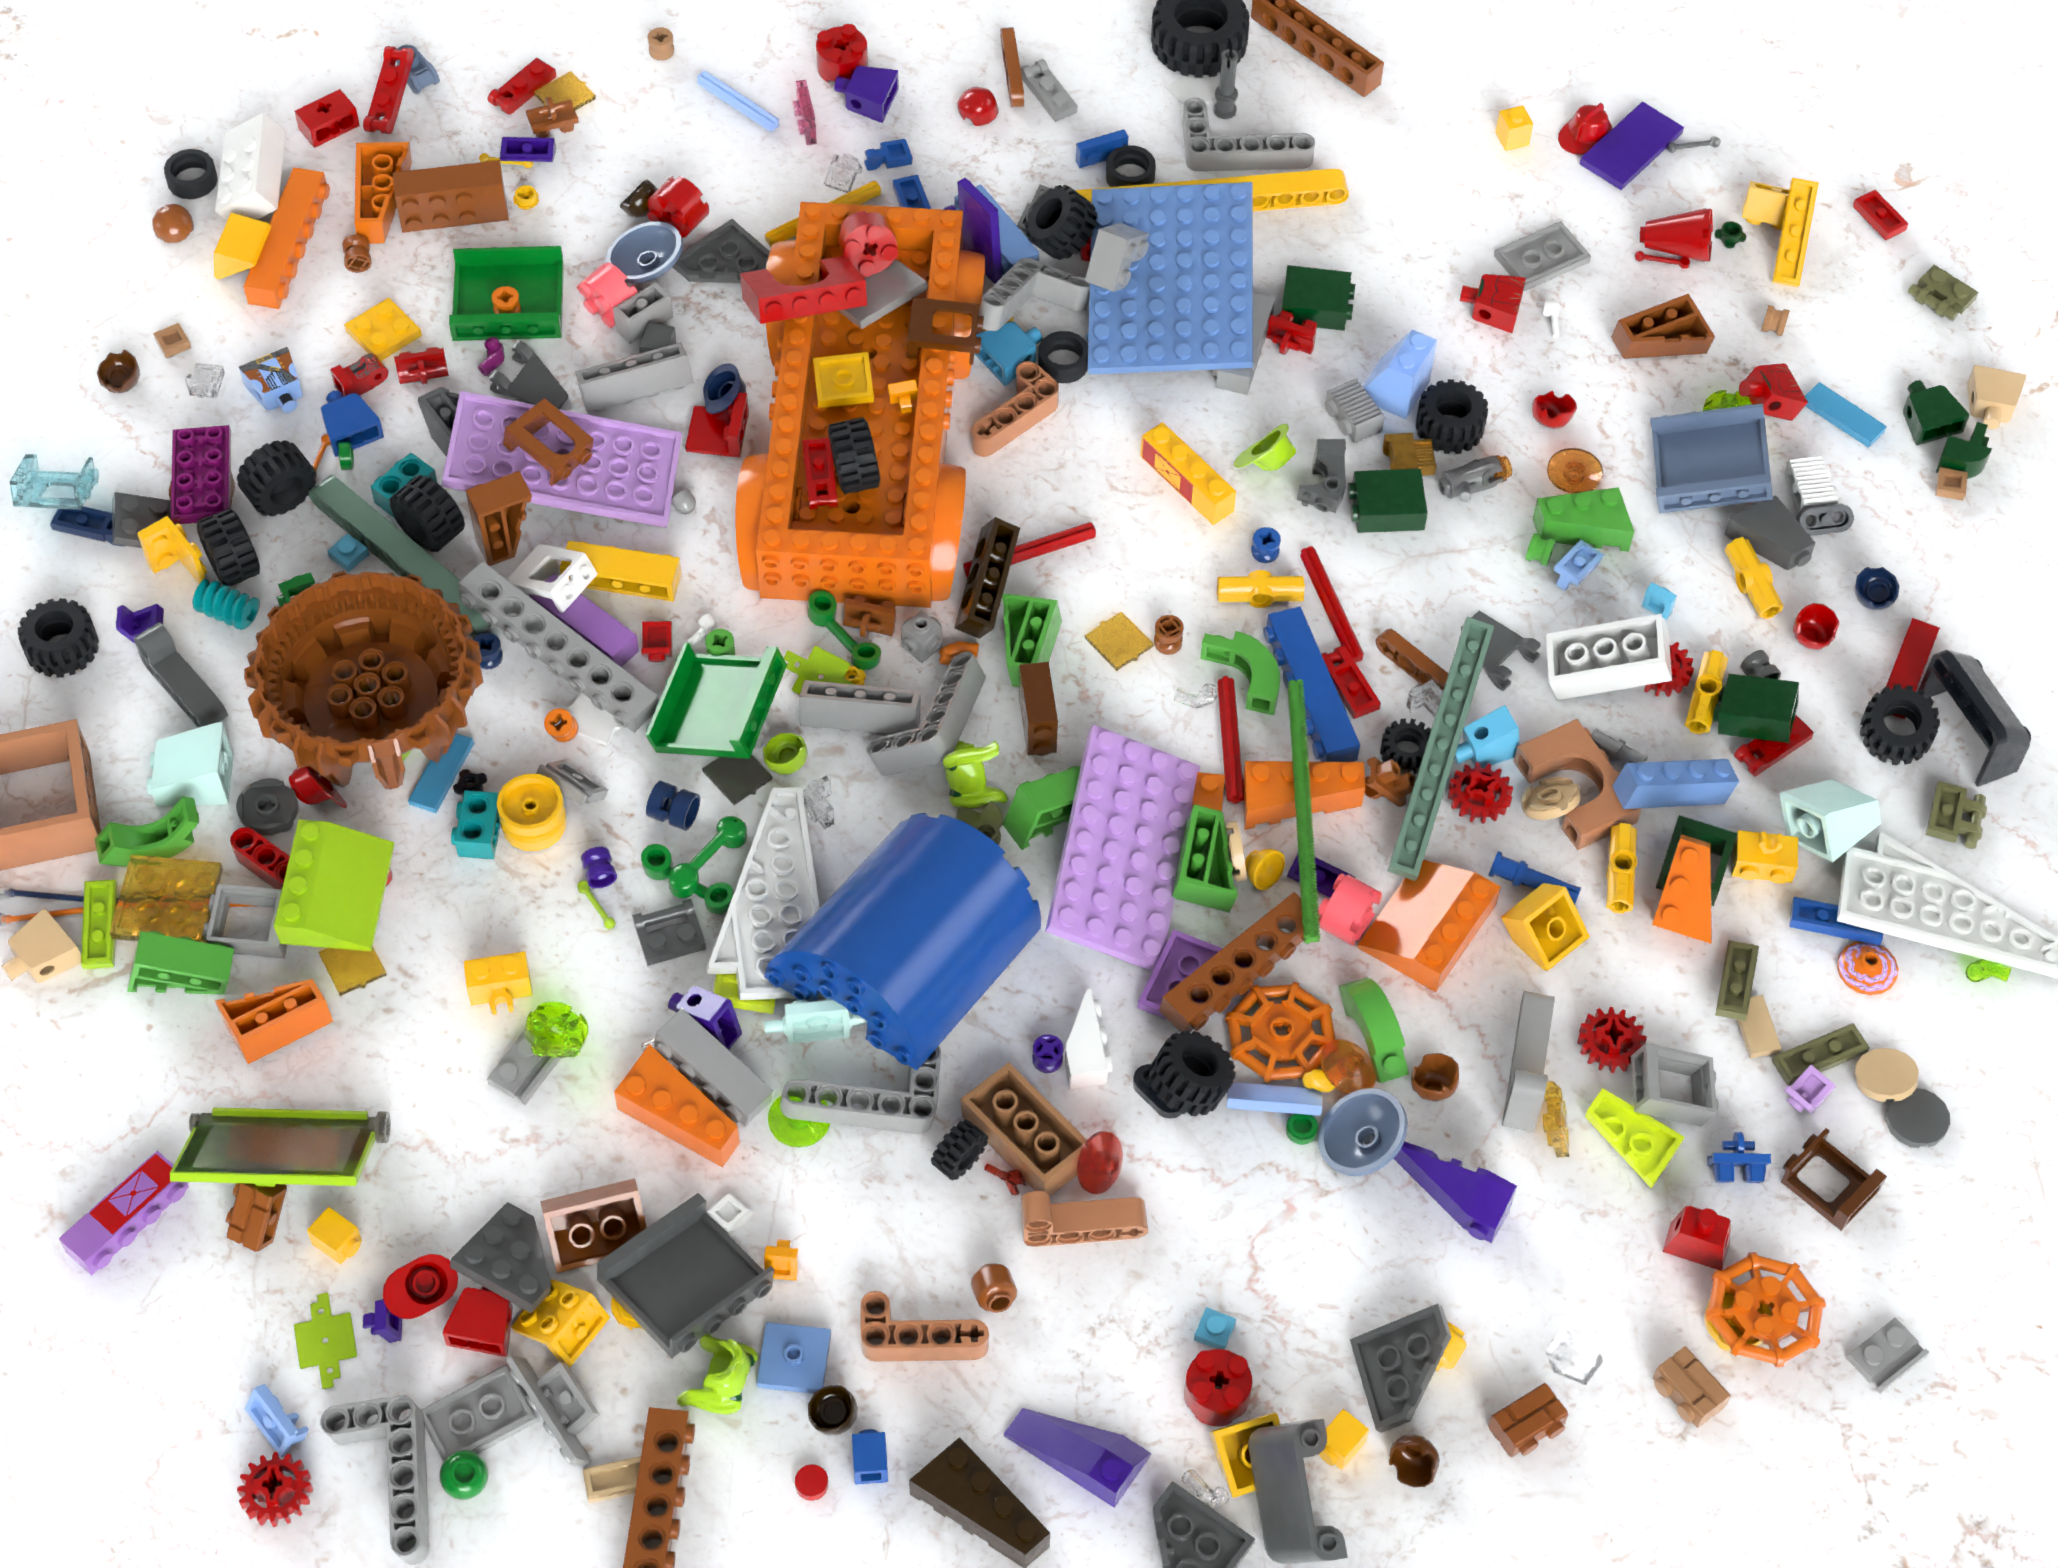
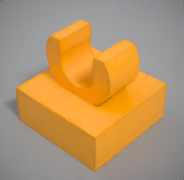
M916 379L888 384L890 403H899L901 414L911 413V401L917 400L918 394Z
M778 1239L777 1246H766L764 1270L772 1266L774 1269L773 1279L797 1280L798 1248H790L791 1240Z

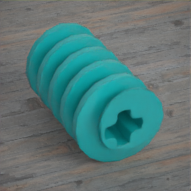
M204 579L195 590L192 604L196 612L204 613L208 617H214L217 621H223L227 625H233L236 629L243 630L249 627L255 620L259 611L260 600L256 597L250 599L247 593L240 595L239 590H231L228 585L221 586L219 581L214 580L209 584V581Z

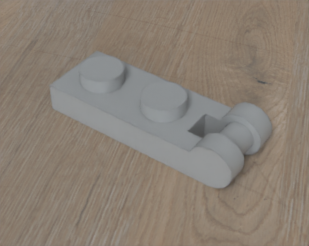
M1044 59L1036 61L1035 65L1031 67L1026 65L1020 68L1023 82L1055 122L1077 113L1078 105L1049 70Z

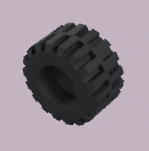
M1057 185L1054 189H1048L1033 204L1025 228H1027L1026 236L1029 237L1028 240L1052 258L1058 260L1068 259L1072 254L1076 255L1080 252V249L1085 247L1088 239L1092 237V231L1097 223L1095 221L1097 218L1096 208L1090 201L1069 186Z
M1448 379V382L1445 383L1442 380L1438 381L1436 386L1431 384L1427 387V391H1423L1419 400L1415 426L1420 439H1432L1433 450L1437 452L1443 450L1444 454H1450V452L1461 454L1462 450L1470 451L1472 446H1477L1480 443V438L1482 439L1488 415L1487 399H1483L1484 394L1481 391H1475L1476 387L1474 385L1468 386L1465 384V381L1454 382V379ZM1444 415H1454V416H1457V417H1459V418H1458V419H1453V418H1448V417H1446V416H1444Z
M864 417L829 424L828 436L839 485L844 494L879 487V467L868 422Z
M277 440L271 444L266 443L262 445L260 449L254 450L253 454L244 460V464L238 470L240 472L237 475L238 487L257 512L264 516L268 514L269 516L282 515L302 504L306 500L305 498L309 496L308 491L315 486V478L317 477L315 469L298 447L286 440L282 442Z
M415 476L389 500L393 516L402 530L415 543L431 552H439L464 530V517L457 503L442 486L426 476Z
M228 508L197 521V532L203 549L216 576L223 585L232 586L260 574L257 554L236 512Z
M60 598L59 601L48 599V603L45 604L40 602L35 605L36 608L34 610L29 609L26 612L27 617L21 618L19 622L21 627H18L17 632L29 665L34 667V670L39 674L44 672V675L48 677L56 674L57 678L64 677V674L67 673L71 676L76 674V670L85 669L87 667L86 663H91L94 660L93 654L97 653L99 649L97 645L99 639L86 608L83 605L79 606L78 602L74 600L68 603L66 598ZM68 634L61 640L49 642L50 639L57 635Z
M1901 684L1894 685L1892 690L1887 686L1882 689L1880 694L1877 692L1869 701L1861 719L1860 736L1864 737L1863 744L1865 748L1871 747L1869 753L1875 757L1878 753L1881 755L1880 761L1886 763L1887 759H1891L1892 765H1899L1900 761L1903 760L1906 765L1910 764L1913 758L1919 760L1923 757L1924 752H1928L1938 733L1940 719H1937L1939 714L1938 708H1932L1934 701L1931 697L1925 699L1923 697L1925 692L1921 689L1917 693L1912 691L1914 686L1907 685L1906 689H1902ZM1892 714L1903 715L1911 720L1916 732L1906 736L1897 735L1886 727L1883 718Z
M1188 1031L1172 1034L1150 1065L1148 1075L1149 1080L1152 1081L1151 1087L1153 1091L1158 1092L1157 1097L1161 1101L1164 1100L1167 1103L1166 1106L1171 1109H1177L1178 1113L1181 1114L1187 1112L1190 1116H1197L1198 1114L1203 1116L1216 1109L1233 1084L1236 1072L1233 1071L1235 1065L1233 1061L1229 1060L1231 1056L1228 1051H1224L1219 1042L1215 1043L1212 1041V1037L1208 1035L1202 1036L1200 1032L1193 1031L1192 1034Z

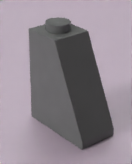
M1776 495L1773 496V500L1762 501L1730 516L1724 533L1731 540L1740 537L1748 539L1756 554L1785 570L1795 566L1801 567L1808 563L1812 558V552L1816 543Z

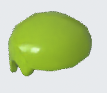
M793 733L777 734L770 738L762 749L764 762L770 770L779 775H790L800 770L806 762L808 753L803 738Z

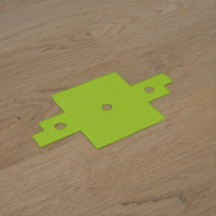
M814 646L807 660L789 650L784 656V660L788 661L786 669L799 675L792 687V691L798 694L801 693L804 680L853 684L844 679L851 663L818 646ZM796 662H799V667H795ZM820 674H823V679H819Z
M328 1293L317 1295V1303L310 1304L312 1321L294 1324L300 1369L319 1365L322 1389L334 1387L333 1379L341 1377L339 1361L357 1357L351 1313L332 1316ZM319 1309H324L322 1314L318 1313ZM328 1338L327 1343H323L322 1340ZM332 1368L333 1371L331 1373H328L327 1369Z

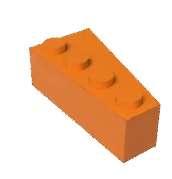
M650 1044L614 1091L618 1110L722 1168L740 1144L738 1126Z

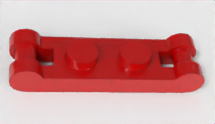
M386 46L384 48V61L368 116L363 120L365 132H375L376 130L382 134H391L393 132L414 59V52L411 48H402L401 50L396 49L394 46ZM396 60H400L399 66L395 65Z

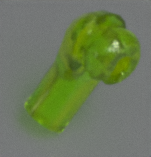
M1981 959L1968 965L1965 973L1966 977L1972 982H1980L1990 977L2007 982L2012 968L1997 962Z

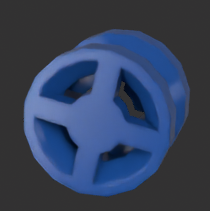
M1269 527L1256 530L1252 539V556L1261 563L1275 561L1280 551V534L1275 529Z

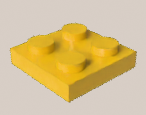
M389 297L344 324L346 332L368 354H375L381 361L422 336L421 329Z
M868 352L813 358L818 408L874 402Z

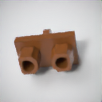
M550 96L545 98L546 106L526 110L530 127L537 138H546L550 135V130L557 128L564 133L573 131L574 124L579 123L572 100L553 103Z
M858 594L853 599L846 598L844 602V626L860 629V637L867 638L869 632L893 637L896 622L895 603L884 601L880 605L870 603L867 596Z
M1376 757L1367 759L1371 772L1370 776L1365 777L1364 793L1371 799H1378L1381 796L1386 797L1398 807L1406 805V795L1412 792L1416 777L1410 772L1400 775V767L1393 759L1383 763Z

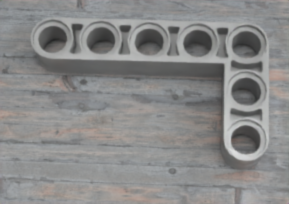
M1195 97L1189 98L1184 102L1182 128L1187 167L1193 171L1303 169L1311 166L1313 163L1315 139L1307 133L1210 136L1206 102Z
M1022 258L982 297L979 316H984L983 329L988 331L1001 329L1032 296L1070 310L1084 311L1086 310L1090 295V283L1085 281V277L1034 259Z
M972 652L960 653L951 660L920 728L882 736L868 745L866 751L881 775L889 776L940 764L946 755L954 752L986 679V675Z
M1527 991L1523 992L1502 1126L1534 1132L1547 1085L1548 1075L1544 1074L1555 1001L1554 996Z
M938 1045L929 1056L931 1060L925 1061L918 1070L909 1066L907 1092L796 1079L784 1085L780 1110L786 1117L797 1120L917 1134L925 1133L932 1127L937 1110L941 1060L940 1046ZM923 1083L926 1084L929 1088L924 1089L919 1087L917 1084ZM789 1097H799L802 1101L794 1102ZM828 1100L832 1102L833 1105L827 1106L822 1104L820 1101ZM860 1104L864 1109H856L852 1105ZM889 1107L894 1109L896 1112L889 1113L886 1112L883 1108ZM921 1111L924 1112L927 1116L921 1117L915 1114V1112Z
M405 1395L329 1407L323 1412L320 1425L322 1430L334 1442L338 1444H351L386 1438L391 1548L398 1557L409 1565L423 1562L429 1554L430 1545L425 1427L422 1410L410 1397ZM411 1409L406 1419L399 1420V1416L404 1410ZM378 1414L376 1422L366 1426L368 1419L372 1415ZM340 1420H345L344 1426L340 1430L334 1431L336 1423ZM408 1441H412V1446L410 1447V1449L404 1453H400L402 1445ZM412 1473V1481L407 1485H401L403 1478ZM415 1506L413 1514L404 1519V1511L408 1507ZM416 1539L414 1548L404 1552L406 1543Z

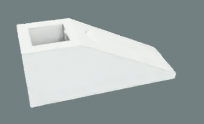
M1091 988L1086 989L1065 1047V1067L1070 1090L1107 1084L1108 1072H1112L1110 1053L1105 1054L1103 1045L1107 1044L1105 1027H1099L1097 1019L1101 1017L1099 999H1093Z

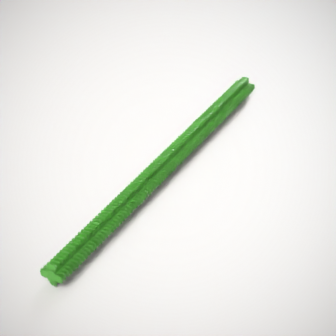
M1299 679L1288 682V704L1290 708V735L1292 739L1291 751L1294 773L1293 782L1295 786L1294 798L1296 802L1295 814L1297 818L1296 830L1298 834L1297 846L1299 850L1298 862L1300 867L1301 909L1303 913L1304 943L1309 944L1311 942H1319L1321 938L1319 935L1321 934L1318 933L1320 932V927L1318 926L1320 925L1318 923L1320 920H1318L1319 913H1317L1319 911L1317 905L1319 904L1316 903L1318 902V897L1316 896L1318 895L1316 893L1318 890H1316L1317 883H1315L1317 882L1315 880L1317 878L1315 875L1317 874L1315 873L1316 870H1314L1316 869V864L1314 863L1316 861L1314 860L1315 857H1313L1315 856V851L1313 850L1315 849L1313 847L1315 844H1313L1314 834L1312 833L1314 831H1312L1313 821H1311L1313 820L1311 818L1313 815H1311L1312 805H1310L1312 804L1310 802L1312 799H1310L1311 789H1309L1311 788L1309 786L1310 774L1308 773L1310 772L1308 770L1309 755L1307 754L1308 748H1306L1308 747L1306 745L1308 739H1306L1305 696L1303 695L1304 686H1302L1304 683H1302L1303 680Z

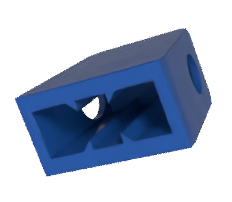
M336 390L326 396L328 403L322 405L320 409L335 457L339 456V442H350L353 450L384 438L379 417L358 394L352 393L343 397L342 393Z

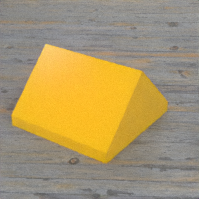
M230 213L214 251V277L219 280L255 267L272 226L267 222Z

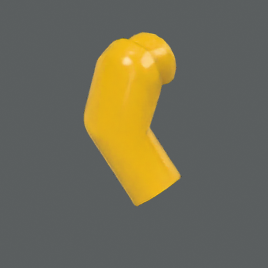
M1338 1064L1334 1065L1329 1072L1313 1069L1311 1072L1304 1074L1303 1084L1308 1089L1330 1092L1344 1079L1347 1072L1342 1065Z

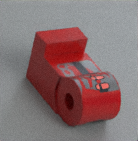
M373 353L362 356L357 362L345 368L338 365L330 369L334 387L342 393L343 397L352 393L360 396L374 389L387 379L389 373L385 365Z

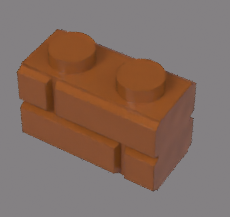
M236 1183L233 1189V1196L236 1197L235 1203L226 1217V1223L229 1224L227 1238L238 1244L243 1243L244 1247L254 1252H259L273 1243L287 1185L276 1184L275 1187L255 1186L252 1183Z
M1543 1383L1493 1414L1488 1426L1495 1438L1500 1441L1501 1446L1509 1457H1514L1518 1453L1525 1456L1538 1447V1441L1548 1436L1549 1439H1553L1561 1434L1566 1428L1564 1425L1569 1414L1548 1384Z

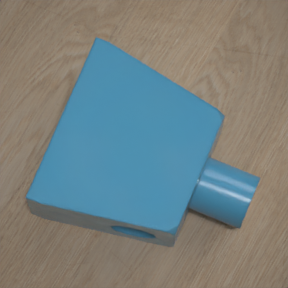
M1009 322L997 331L987 330L977 334V337H982L980 354L975 355L1006 386L1016 378V368L1020 363L1026 361L1035 363L1036 344L1041 342L1043 338L1036 327L1024 332L1015 322Z

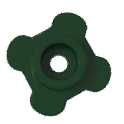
M1733 221L1724 223L1722 228L1717 229L1714 233L1715 238L1720 239L1726 248H1734L1735 244L1744 242L1747 237L1743 233L1741 225Z

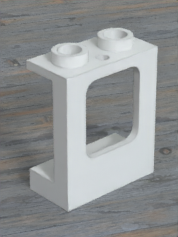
M538 544L507 580L528 596L531 594L552 599L559 612L563 613L598 573L587 555L583 552ZM555 559L572 562L557 580L551 583L544 582L559 567Z

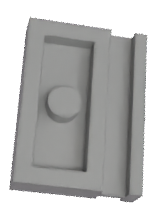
M565 760L547 763L546 767L541 764L536 774L551 778L560 787L561 793L579 805L604 800L609 790Z
M523 1031L487 1077L488 1084L512 1098L521 1100L526 1105L562 1058L561 1052L551 1049L548 1044Z
M1895 1317L1849 1353L1847 1360L1869 1383L1872 1382L1877 1387V1392L1881 1394L1924 1360L1929 1351L1927 1349L1924 1350L1918 1344L1919 1341Z

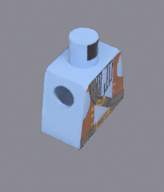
M288 347L239 366L244 386L266 410L280 407L283 412L289 413L296 409V399L301 398L303 394Z

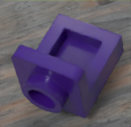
M154 604L132 612L126 606L121 605L117 607L116 630L135 643L134 637L158 622L163 624L164 609L158 604Z

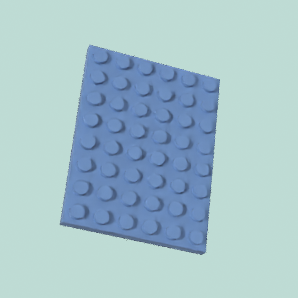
M1252 182L1092 189V204L1096 208L1097 218L1095 221L1097 223L1092 231L1090 260L1098 230L1118 223L1149 233L1147 238L1149 247L1146 255L1141 260L1131 262L1129 269L1131 271V278L1124 289L1113 292L1090 283L1089 375L1253 368Z

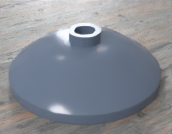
M657 221L639 224L628 229L613 241L607 251L605 263L609 262L620 269L627 276V279L624 280L626 283L639 284L649 282L664 275L675 265L683 250V239L677 228L669 223Z
M1361 1089L1344 1096L1331 1107L1321 1123L1318 1146L1322 1158L1334 1171L1346 1176H1364L1383 1168L1398 1154L1405 1141L1408 1121L1404 1107L1392 1094L1381 1089Z

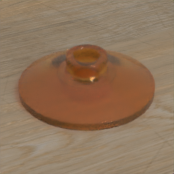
M1567 448L1556 452L1550 458L1547 465V474L1554 486L1564 492L1573 494L1592 491L1597 488L1602 481L1603 467L1598 458L1592 453L1579 448Z
M1338 1039L1329 1042L1323 1048L1321 1053L1322 1070L1335 1088L1345 1094L1361 1089L1373 1088L1376 1076L1368 1054L1361 1047L1348 1040Z

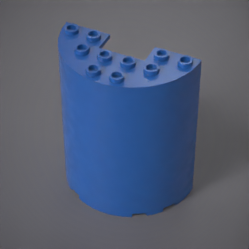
M926 813L914 814L907 820L901 821L774 956L767 965L764 978L773 986L780 987L789 992L797 1000L819 1001L820 992L825 998L836 1001L846 1007L850 1013L859 1015L867 1020L866 1040L872 1046L894 1056L901 1064L918 1070L1041 929L1039 903L1037 900H1032L1027 889L1030 883L1019 867H1012L1002 856L1005 851L985 834L965 822L940 814L938 818L929 817Z

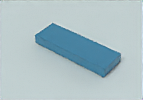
M1820 382L1805 395L1808 401L1806 404L1807 408L1868 448L1885 433L1886 425Z
M456 734L449 751L443 754L438 764L432 760L429 761L408 800L409 805L437 813L474 745L473 738Z

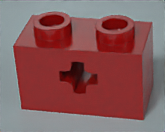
M341 89L294 111L298 129L314 148L360 126L356 107Z

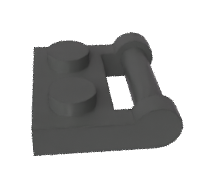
M691 899L682 901L681 905L642 915L638 913L632 915L647 966L706 950V943ZM683 916L687 918L686 922L650 932L646 930L647 926Z

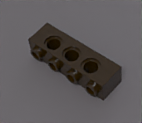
M994 517L981 528L954 629L978 639L994 629L1020 527Z

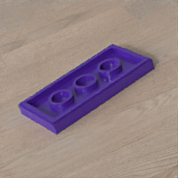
M1642 101L1581 157L1579 164L1622 190L1667 148L1669 143L1674 142L1683 134L1684 127Z
M963 178L957 182L959 210L963 211V250H971L985 255L984 274L996 284L1002 278L998 209L968 179Z

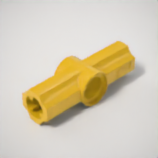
M1744 537L1734 539L1730 544L1726 545L1725 553L1735 570L1737 587L1742 594L1747 593L1759 617L1764 619L1773 618L1782 611L1784 605L1772 585L1773 578L1770 567L1767 563L1760 562L1748 539H1744Z
M1255 570L1248 574V576L1217 577L1218 602H1249L1255 608H1265L1273 604V602L1304 601V577L1272 576L1266 570Z
M1712 650L1703 654L1684 725L1692 733L1701 735L1710 731L1714 708L1722 689V682L1728 663V658L1723 655V652Z
M1620 823L1610 828L1609 859L1606 871V908L1610 909L1613 913L1621 914L1633 909L1635 869L1638 862L1636 857L1637 829L1633 828L1631 824Z

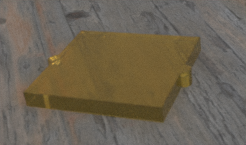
M571 71L534 91V95L544 106H546L545 98L551 96L553 103L572 100L575 111L596 99V95L586 86V82H581Z
M1119 612L1106 622L1101 621L1100 626L1085 635V639L1116 671L1131 661H1137L1138 657L1151 649L1154 644L1122 612Z
M326 948L318 952L339 996L360 987L366 988V984L387 975L374 948H372V951Z

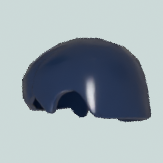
M1866 567L1857 575L1854 591L1857 600L1864 607L1872 610H1882L1894 604L1898 598L1900 586L1896 576L1884 567Z

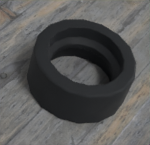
M1125 145L1116 148L1109 154L1106 160V181L1110 187L1153 184L1156 170L1155 159L1149 151L1139 146ZM1125 164H1134L1142 167L1146 172L1142 175L1128 177L1121 175L1115 169Z
M181 150L173 154L164 166V174L169 190L173 195L182 199L201 198L209 194L215 188L218 181L213 159L202 150ZM189 168L205 170L202 176L194 180L186 181L176 178L180 172Z
M1070 331L1050 333L1042 339L1038 347V365L1055 379L1057 383L1078 381L1088 370V344L1079 334ZM1057 350H1069L1075 352L1080 359L1072 364L1060 365L1052 362L1048 355Z

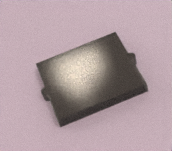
M752 754L750 759L719 757L702 768V772L733 805L750 794L755 795L756 790L773 779L772 775Z

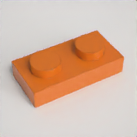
M1197 772L1192 807L1193 805H1198L1222 812L1225 775Z

